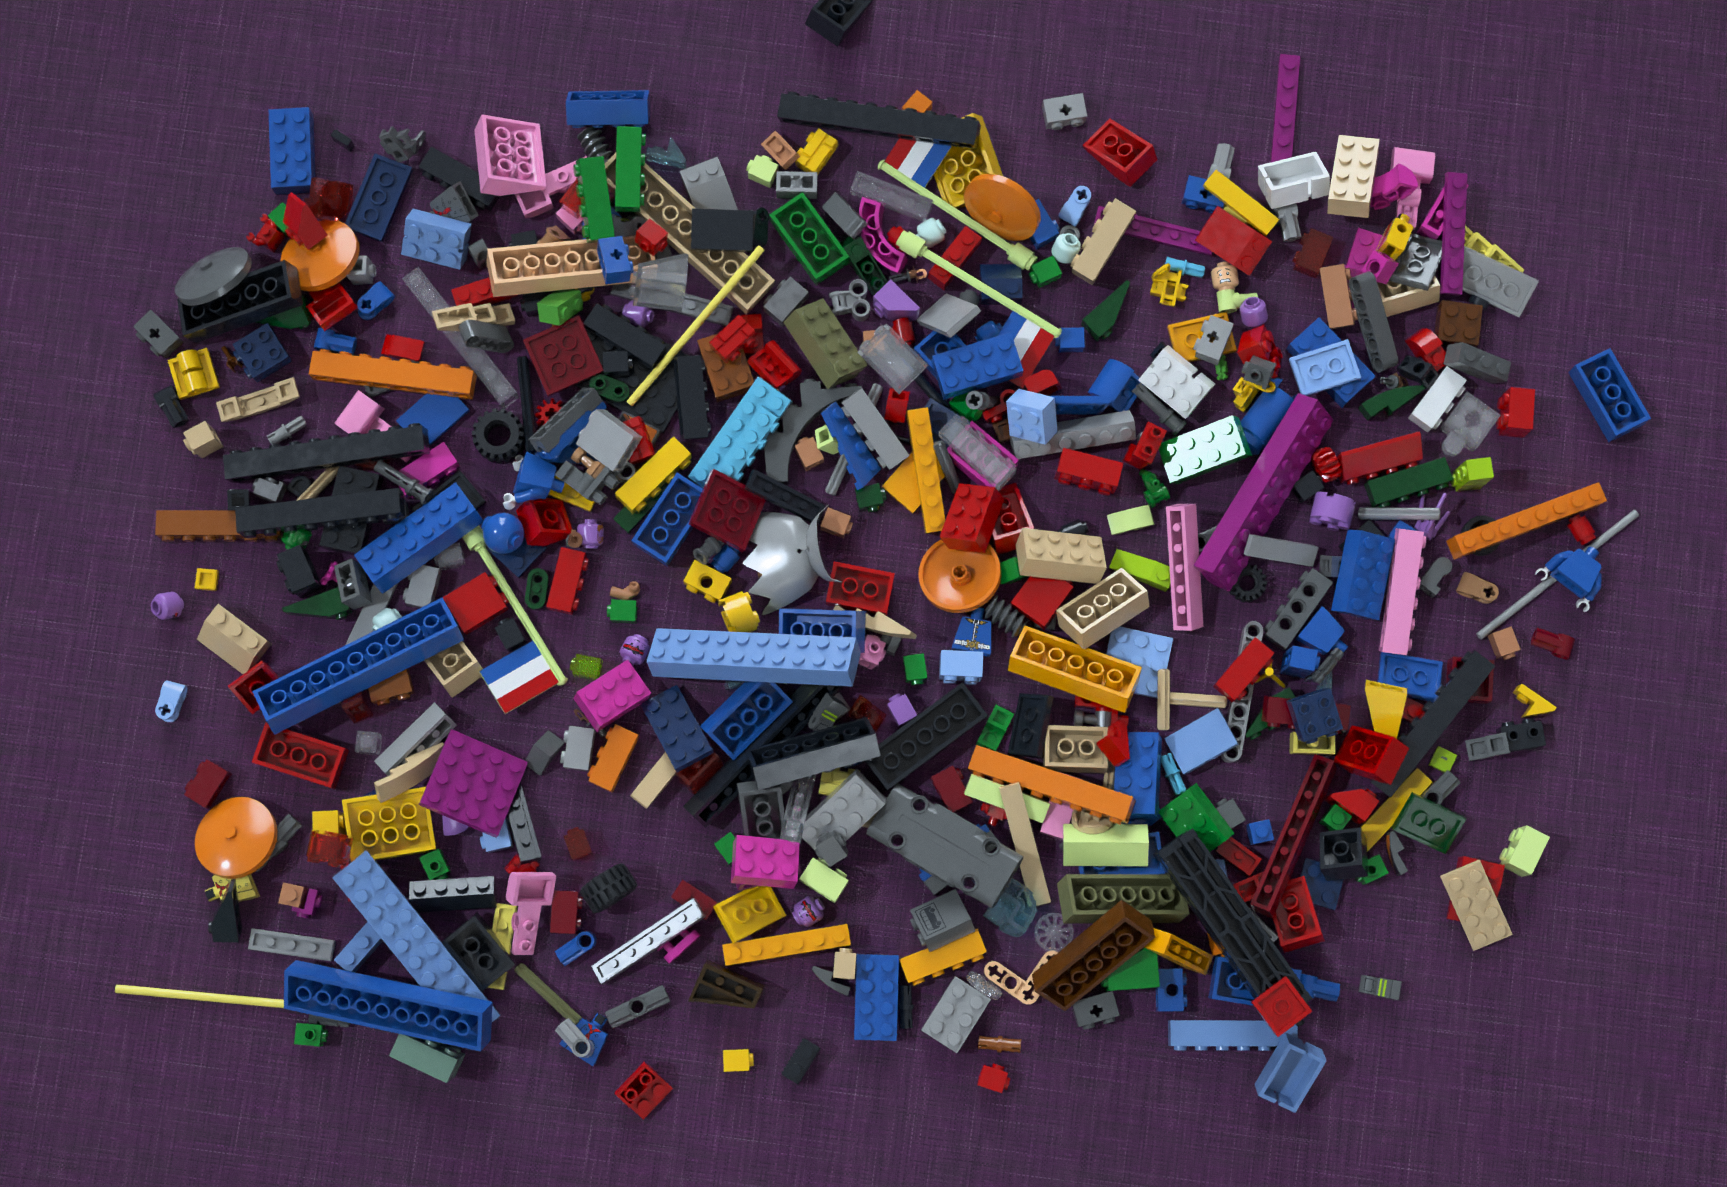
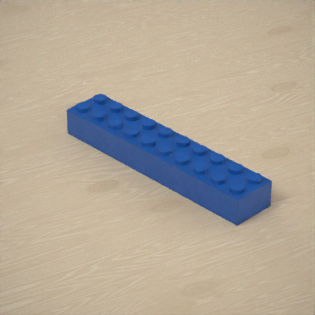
M442 597L252 692L266 722L275 735L463 641L464 638Z
M295 960L284 971V1009L476 1051H482L491 1041L493 1004L491 1001Z

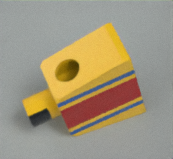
M1399 214L1397 218L1393 219L1385 229L1376 251L1386 253L1394 260L1401 255L1413 229V226L1409 224V216Z

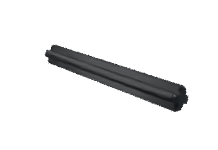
M520 356L517 358L525 447L526 452L535 453L537 451L529 441V438L536 432L529 362L527 356Z

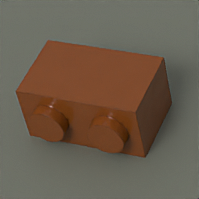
M408 668L368 688L371 702L378 704V706L390 704V700L398 698V701L411 698V694H415Z

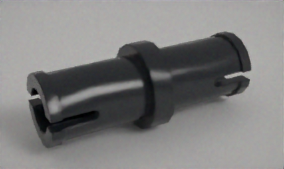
M900 985V1005H898V1009H900V1028H913L912 1009H914V1004H912V985Z

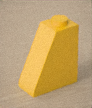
M1366 680L1365 692L1374 731L1397 739L1407 697V688Z

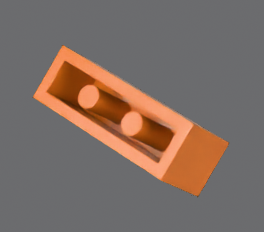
M615 724L614 728L610 727L605 737L608 741L605 747H600L596 756L599 758L596 766L592 765L587 774L590 777L588 780L590 783L613 793L639 739L638 734Z

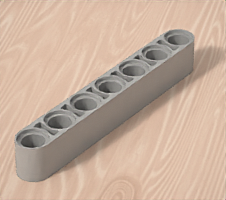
M1251 621L1243 628L1238 656L1255 638L1248 634V627H1254L1257 630V636L1255 637L1262 642L1263 627L1259 622ZM1249 683L1245 688L1247 691L1246 697H1243L1240 701L1236 699L1233 702H1229L1226 721L1230 729L1232 727L1237 728L1240 735L1236 738L1239 745L1233 748L1236 751V757L1229 758L1226 752L1221 755L1222 760L1227 763L1237 761L1242 755L1254 684L1251 685ZM1235 707L1243 710L1241 718L1234 715L1233 710Z

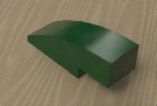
M1423 385L1388 390L1365 401L1358 409L1367 421L1383 410L1390 416L1422 393L1425 388Z

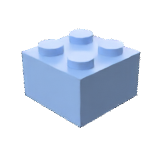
M1018 389L1006 401L1010 436L1046 445L1058 432L1055 397Z
M941 650L939 680H943L944 684H956V681H964L966 685H976L977 682L981 681L983 652Z

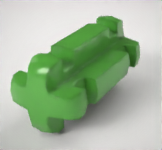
M1222 355L1218 366L1215 365L1216 374H1218L1217 380H1226L1228 378V375H1226L1228 370L1225 355Z

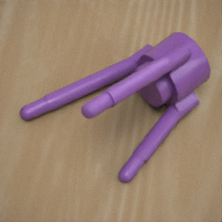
M1443 493L1436 508L1441 509L1447 493ZM1425 495L1421 496L1419 508H1424ZM1450 511L1445 513L1437 525L1434 523L1435 520H1424L1423 522H1421L1422 520H1417L1414 529L1424 532L1423 536H1426V540H1431L1432 537L1435 538L1437 531L1450 515Z

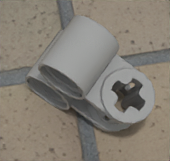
M856 279L850 283L849 291L831 292L829 297L832 299L833 314L844 315L852 313L853 318L857 321L868 319L870 305L867 300H864L867 296V284L861 279ZM861 287L864 291L861 294H855L853 289ZM862 306L865 307L866 312L859 314L855 310L857 307Z

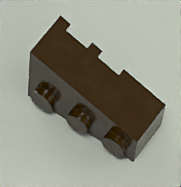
M707 960L688 1002L755 1008L765 985Z

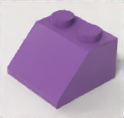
M891 279L873 296V311L880 318L884 317L887 321H894L900 318H909V321H916L919 317L920 307Z

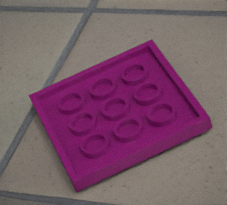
M451 729L419 805L497 838L528 762Z

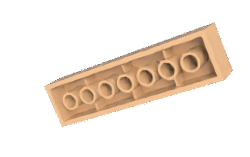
M636 235L623 237L624 244L627 243L629 247L628 260L632 261L634 272L630 275V281L607 285L655 280L657 271L655 255L652 256L650 253L643 251L635 243ZM586 239L487 249V267L493 297L606 286L597 254L598 242L587 243Z

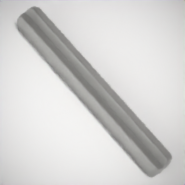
M1359 508L1358 518L1361 520H1439L1441 516L1439 508Z

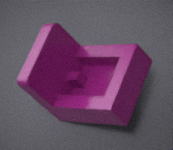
M309 888L305 908L292 907L291 911L297 912L296 916L307 919L309 915L315 916L317 908L321 907L323 901L321 891Z

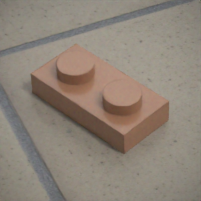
M776 131L761 143L764 149L785 171L800 157Z

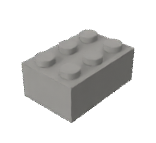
M954 976L921 1031L953 1052L958 1053L991 999Z

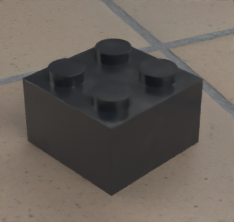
M301 545L277 554L279 561H276L280 572H283L287 578L284 580V583L289 592L291 591L293 595L295 594L299 598H303L323 589L308 551Z
M1361 827L1320 832V870L1326 881L1368 876L1367 838Z

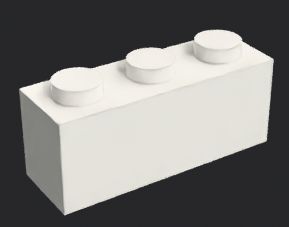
M1446 366L1408 419L1426 432H1429L1432 428L1436 430L1442 422L1440 417L1443 412L1447 414L1453 407L1454 403L1451 401L1455 396L1459 398L1466 389L1463 385L1467 380Z

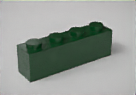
M1443 457L1370 480L1364 487L1372 508L1377 506L1379 508H1386L1391 505L1390 502L1398 500V503L1409 500V496L1415 494L1420 497L1430 493L1429 490L1434 488L1437 491L1449 487L1448 484L1453 481V477L1446 458Z

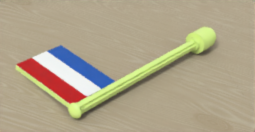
M899 139L887 158L878 163V170L881 169L1005 250L1006 254L1009 255L1007 259L1021 269L1029 271L1031 265H1034L1038 257L1034 255L1033 251L1019 242L1016 245L1009 244L925 188L952 146Z
M904 230L896 242L900 250L915 259L918 256L927 258L1012 310L998 336L1010 332L1012 334L1023 368L1022 377L1009 381L1023 389L1025 378L1032 375L1052 340L1061 335L1062 329H1058L931 252L925 246V240L910 231L906 232Z
M478 525L462 538L470 551H478L532 639L530 643L479 671L504 714H507L551 687L566 684L568 678H565L486 549L483 531Z

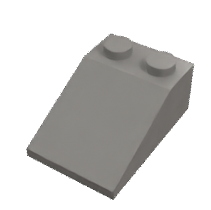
M718 157L680 171L682 182L694 208L738 210Z

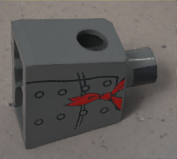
M461 181L450 186L430 202L432 211L428 212L463 222H469L479 216Z

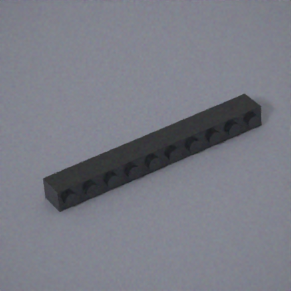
M796 92L781 93L777 114L780 122L977 150L981 125L974 117L965 116L963 119L949 113L941 116L933 111L920 113L912 108L898 110L897 107L886 105L884 108L870 102L863 105L858 104L854 100L841 102L834 97L820 99L819 96L808 94L805 97L799 96L800 94Z
M420 423L409 424L407 428L393 426L389 427L387 431L373 429L369 430L367 434L353 432L349 433L347 437L333 435L329 436L327 440L313 438L309 439L307 443L293 441L289 442L287 446L273 444L267 449L253 447L247 452L233 450L230 451V454L223 455L225 479L234 483L254 480L256 478L429 454L428 429Z
M802 684L789 697L793 702L735 760L730 758L683 807L706 828L738 795L737 783L750 782L754 779L746 750L795 737L809 722L825 694L829 693L835 696L843 686Z

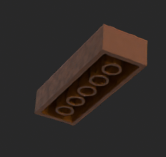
M1121 900L1032 974L1035 992L1063 1011H1066L1155 938L1152 920Z

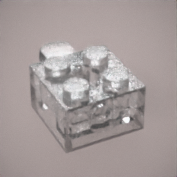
M1466 392L1439 428L1448 435L1442 443L1441 449L1443 453L1449 457H1454L1464 447L1473 452L1478 448L1501 415L1469 392Z

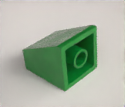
M1142 948L1100 982L1101 987H1105V991L1160 987L1157 954Z

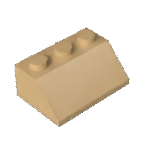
M1434 277L1428 291L1388 281L1387 284L1377 283L1387 317L1439 302L1440 284L1436 277Z
M219 604L204 621L197 638L199 642L242 674L254 667L272 644Z

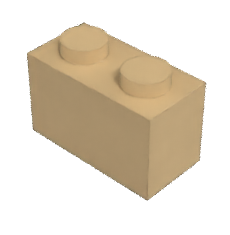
M206 421L183 432L186 437L183 441L193 455L197 454L199 457L204 458L223 447L215 430Z
M840 948L839 952H835L833 978L855 979L856 953H852V949Z

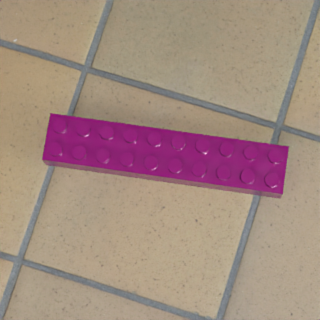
M1300 393L1297 394L1196 560L1194 566L1210 584L1230 592L1251 557L1244 554L1249 534L1264 536L1268 531L1271 522L1279 513L1282 504L1288 498L1296 481L1299 480L1305 466L1310 462L1311 456L1320 445L1323 436L1331 427L1333 418L1319 400Z

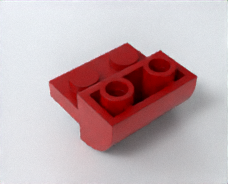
M775 340L766 343L763 349L755 353L747 361L763 380L776 389L783 385H788L802 373L801 368Z
M644 1061L614 1093L644 1120L673 1088Z

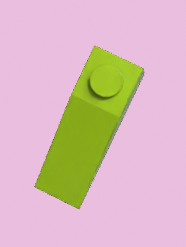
M1116 549L1109 566L1110 569L1117 571L1123 568L1129 575L1140 582L1164 592L1168 590L1170 586L1169 566Z

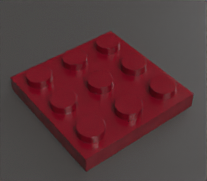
M579 315L567 320L560 326L555 325L523 340L548 397L604 372Z
M712 469L688 524L743 552L746 550L766 500L745 490L746 485Z

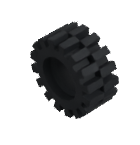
M1247 564L1239 575L1236 584L1230 590V594L1234 595L1236 600L1239 599L1243 603L1245 601L1249 603L1257 600L1263 594L1267 585V581H1265L1266 576L1262 573L1263 570L1261 568L1258 569L1256 565L1251 566V564ZM1241 577H1252L1255 581L1254 588L1250 591L1243 590L1239 584Z

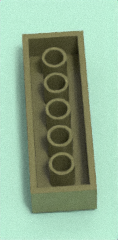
M1066 874L1057 883L1063 924L1094 923L1121 900L1152 920V923H1180L1189 915L1187 902L1167 874Z

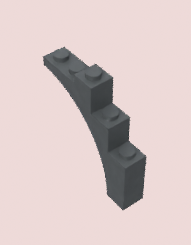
M815 379L804 380V383H800L802 407L789 405L782 415L784 433H779L776 430L774 433L770 432L766 438L768 442L764 446L767 476L784 485H788L790 458L802 432L830 404L834 402L842 403L843 400L862 388V386L852 383L846 384L842 388L834 386L827 389L825 386V389H821L820 381L816 382Z

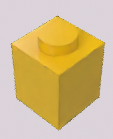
M749 1049L723 1050L724 1072L750 1071V1066H754L753 1053H749Z

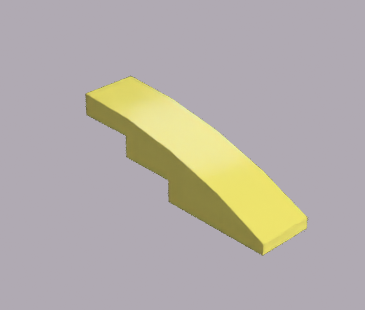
M1465 225L1464 246L1523 273L1524 269L1496 244L1491 245L1478 232L1473 233Z

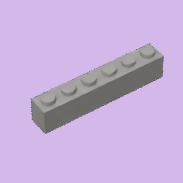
M1130 410L1057 422L1058 432L1046 445L1010 436L1013 455L1017 459L1062 452L1063 448L1075 450L1136 439L1133 416Z

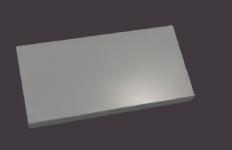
M1464 246L1462 291L1478 296L1490 304L1520 317L1539 280Z
M946 293L916 320L926 328L947 337H952L977 316L981 310L975 304Z

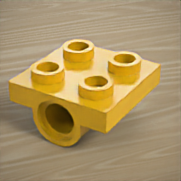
M207 348L198 351L186 350L177 354L176 358L168 360L180 400L220 388Z

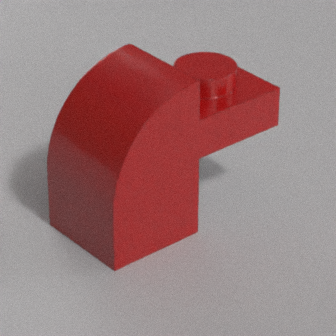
M1427 328L1420 329L1405 340L1415 357L1421 356L1425 362L1433 365L1436 372L1445 366L1443 363L1446 352L1441 346L1443 343L1431 330Z

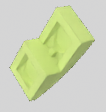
M1150 505L1107 515L1112 535L1155 525Z

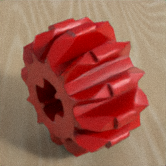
M551 398L550 404L543 400L544 407L537 406V410L540 412L535 413L534 416L539 419L536 422L538 426L544 425L550 419L551 412L556 414L562 408L563 402L561 400L555 404L554 398Z
M1320 448L1311 456L1312 465L1324 482L1334 481L1341 476V464L1331 448Z

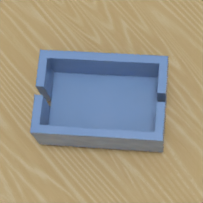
M412 209L405 220V236L403 238L401 255L460 270L467 260L468 241L470 240L472 224Z
M1285 1032L1255 1082L1258 1096L1273 1103L1277 1101L1279 1106L1296 1113L1326 1063L1323 1050L1307 1042L1303 1044L1301 1039Z

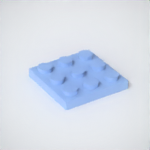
M1120 626L1110 633L1106 655L1142 667L1134 694L1157 699L1158 670L1167 669L1173 638Z

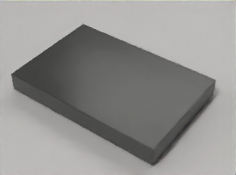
M1411 233L1404 251L1396 260L1399 264L1389 281L1428 291L1441 264L1442 241Z

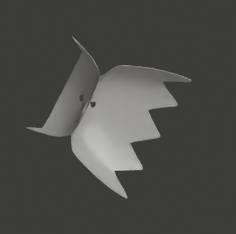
M776 512L760 513L749 540L757 544V546L744 560L743 564L762 574L760 579L749 590L751 594L770 598L762 615L774 612L800 598L813 587L818 576L826 581L842 582L831 579L824 568L817 540V520L819 514L808 525L804 520L795 515Z

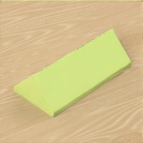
M1063 824V866L1148 867V824H1113L1109 830L1099 834H1086L1075 829L1072 824Z

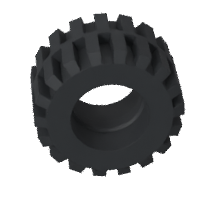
M496 408L492 409L490 413L488 410L485 411V415L483 417L479 416L477 418L478 422L473 425V443L481 456L487 458L488 461H496L502 464V461L510 462V458L513 457L515 459L517 453L523 451L522 446L525 445L524 427L518 417L514 416L510 411L506 412L505 409L498 411ZM497 426H505L511 432L509 440L501 446H493L487 440L489 432Z
M620 863L590 880L581 888L580 893L591 911L599 913L629 895L636 889L638 884L626 865Z

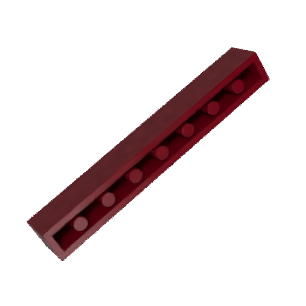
M1317 754L1314 755L1250 903L1254 912L1273 919L1337 770L1334 760Z

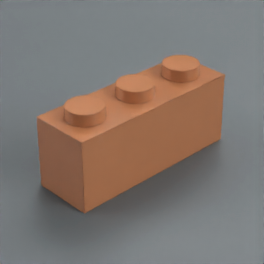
M1345 264L1320 268L1329 328L1336 329L1355 325V320H1358L1355 308H1352L1351 302L1353 299L1348 280L1351 278L1350 268H1346Z

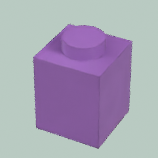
M898 693L889 698L890 702L887 704V707L898 727L905 725L918 716L906 694L901 696Z

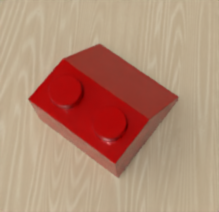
M291 192L288 195L283 223L287 228L285 233L299 247L303 245L309 250L328 235L308 205Z
M547 498L544 500L525 501L516 510L518 518L524 527V536L528 545L547 546L566 539L571 533L572 527L562 500Z
M260 661L229 684L228 688L249 712L254 714L260 707L252 691L279 677L267 663Z
M1369 789L1332 793L1324 798V801L1331 806L1336 804L1352 816L1351 820L1356 824L1365 822L1379 803V800L1376 799L1377 795Z

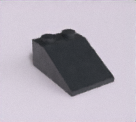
M819 0L811 9L805 25L838 47L873 0Z
M478 912L442 941V944L481 991L515 965L497 936Z

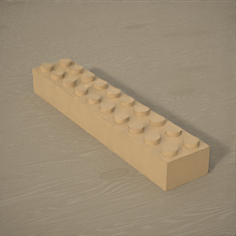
M616 153L605 163L608 189L614 195L616 186ZM645 163V166H641V174H645V186H640V194H644V206H640V212L634 213L645 218L646 221L650 218L667 231L668 244L715 287L721 290L749 256L744 252L691 250L692 208L694 207ZM754 263L728 293L727 297L747 315L774 286L775 280L758 264Z

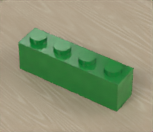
M617 126L615 212H640V206H644V194H640V186H645V174H641V166H645V154H641V146H645L646 134H642V127Z
M604 156L579 158L575 162L576 164L573 165L574 176L578 177L579 185H576V193L581 199L579 214L584 220V226H582L583 238H586L587 243L598 242V239L615 237Z

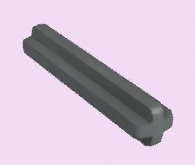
M944 441L934 442L933 449L951 492L955 494L960 480Z

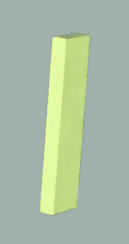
M971 774L964 794L1004 809L999 787L1004 785ZM1022 792L1028 817L1043 823L1050 802Z

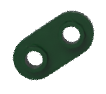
M603 374L595 375L590 380V388H595L602 398L615 403H624L629 398V388L621 381ZM602 381L604 384L602 387H597L596 383ZM616 389H622L623 392L620 395L615 393Z
M540 568L531 570L527 578L525 603L532 610L543 608L547 599L549 577ZM538 576L542 577L540 583L535 582V578ZM534 597L540 598L538 603L532 602Z

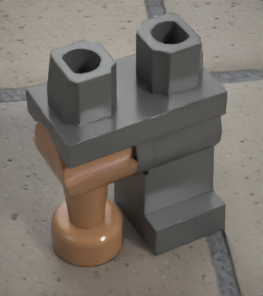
M578 447L572 454L571 459L575 463L582 462L588 468L586 472L583 473L574 464L566 460L555 475L587 500L602 505L608 497L601 491L603 487L607 485L610 489L614 490L620 481L614 475V471H611L601 462L594 461L587 456L585 450Z

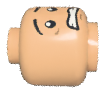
M1220 262L1217 264V267L1212 269L1211 277L1214 289L1219 291L1225 289L1235 290V287L1239 284L1238 271L1235 266L1229 265V262Z

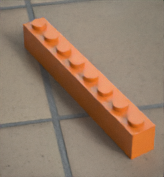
M327 349L312 352L309 368L310 377L318 381L387 388L472 400L477 379L474 370L466 366H460V368H452L448 364L435 366L425 361H420L418 364L412 363V361L407 359L394 361L385 356L377 359L367 354L353 356L351 353L344 351L336 354Z
M1598 482L1455 535L1446 542L1455 560L1597 507L1606 502L1607 499Z
M978 745L975 747L968 769L979 777L991 778L993 782L1001 785L1019 782L1022 792L1023 790L1030 791L1031 796L1042 799L1043 796L1051 798L1050 802L1057 805H1062V803L1069 804L1070 809L1081 812L1082 809L1090 811L1089 815L1096 818L1108 817L1110 822L1121 825L1122 822L1128 824L1136 802L1132 796Z

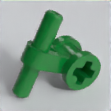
M1141 469L1139 475L1142 477L1147 489L1143 494L1148 505L1154 508L1157 503L1169 500L1170 495L1163 483H1160L1156 475L1151 471Z

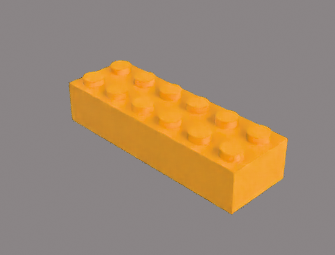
M1024 626L1010 655L1008 671L1124 713L1138 685L1142 669L1140 666L1089 648L1084 650L1078 644L1028 626Z

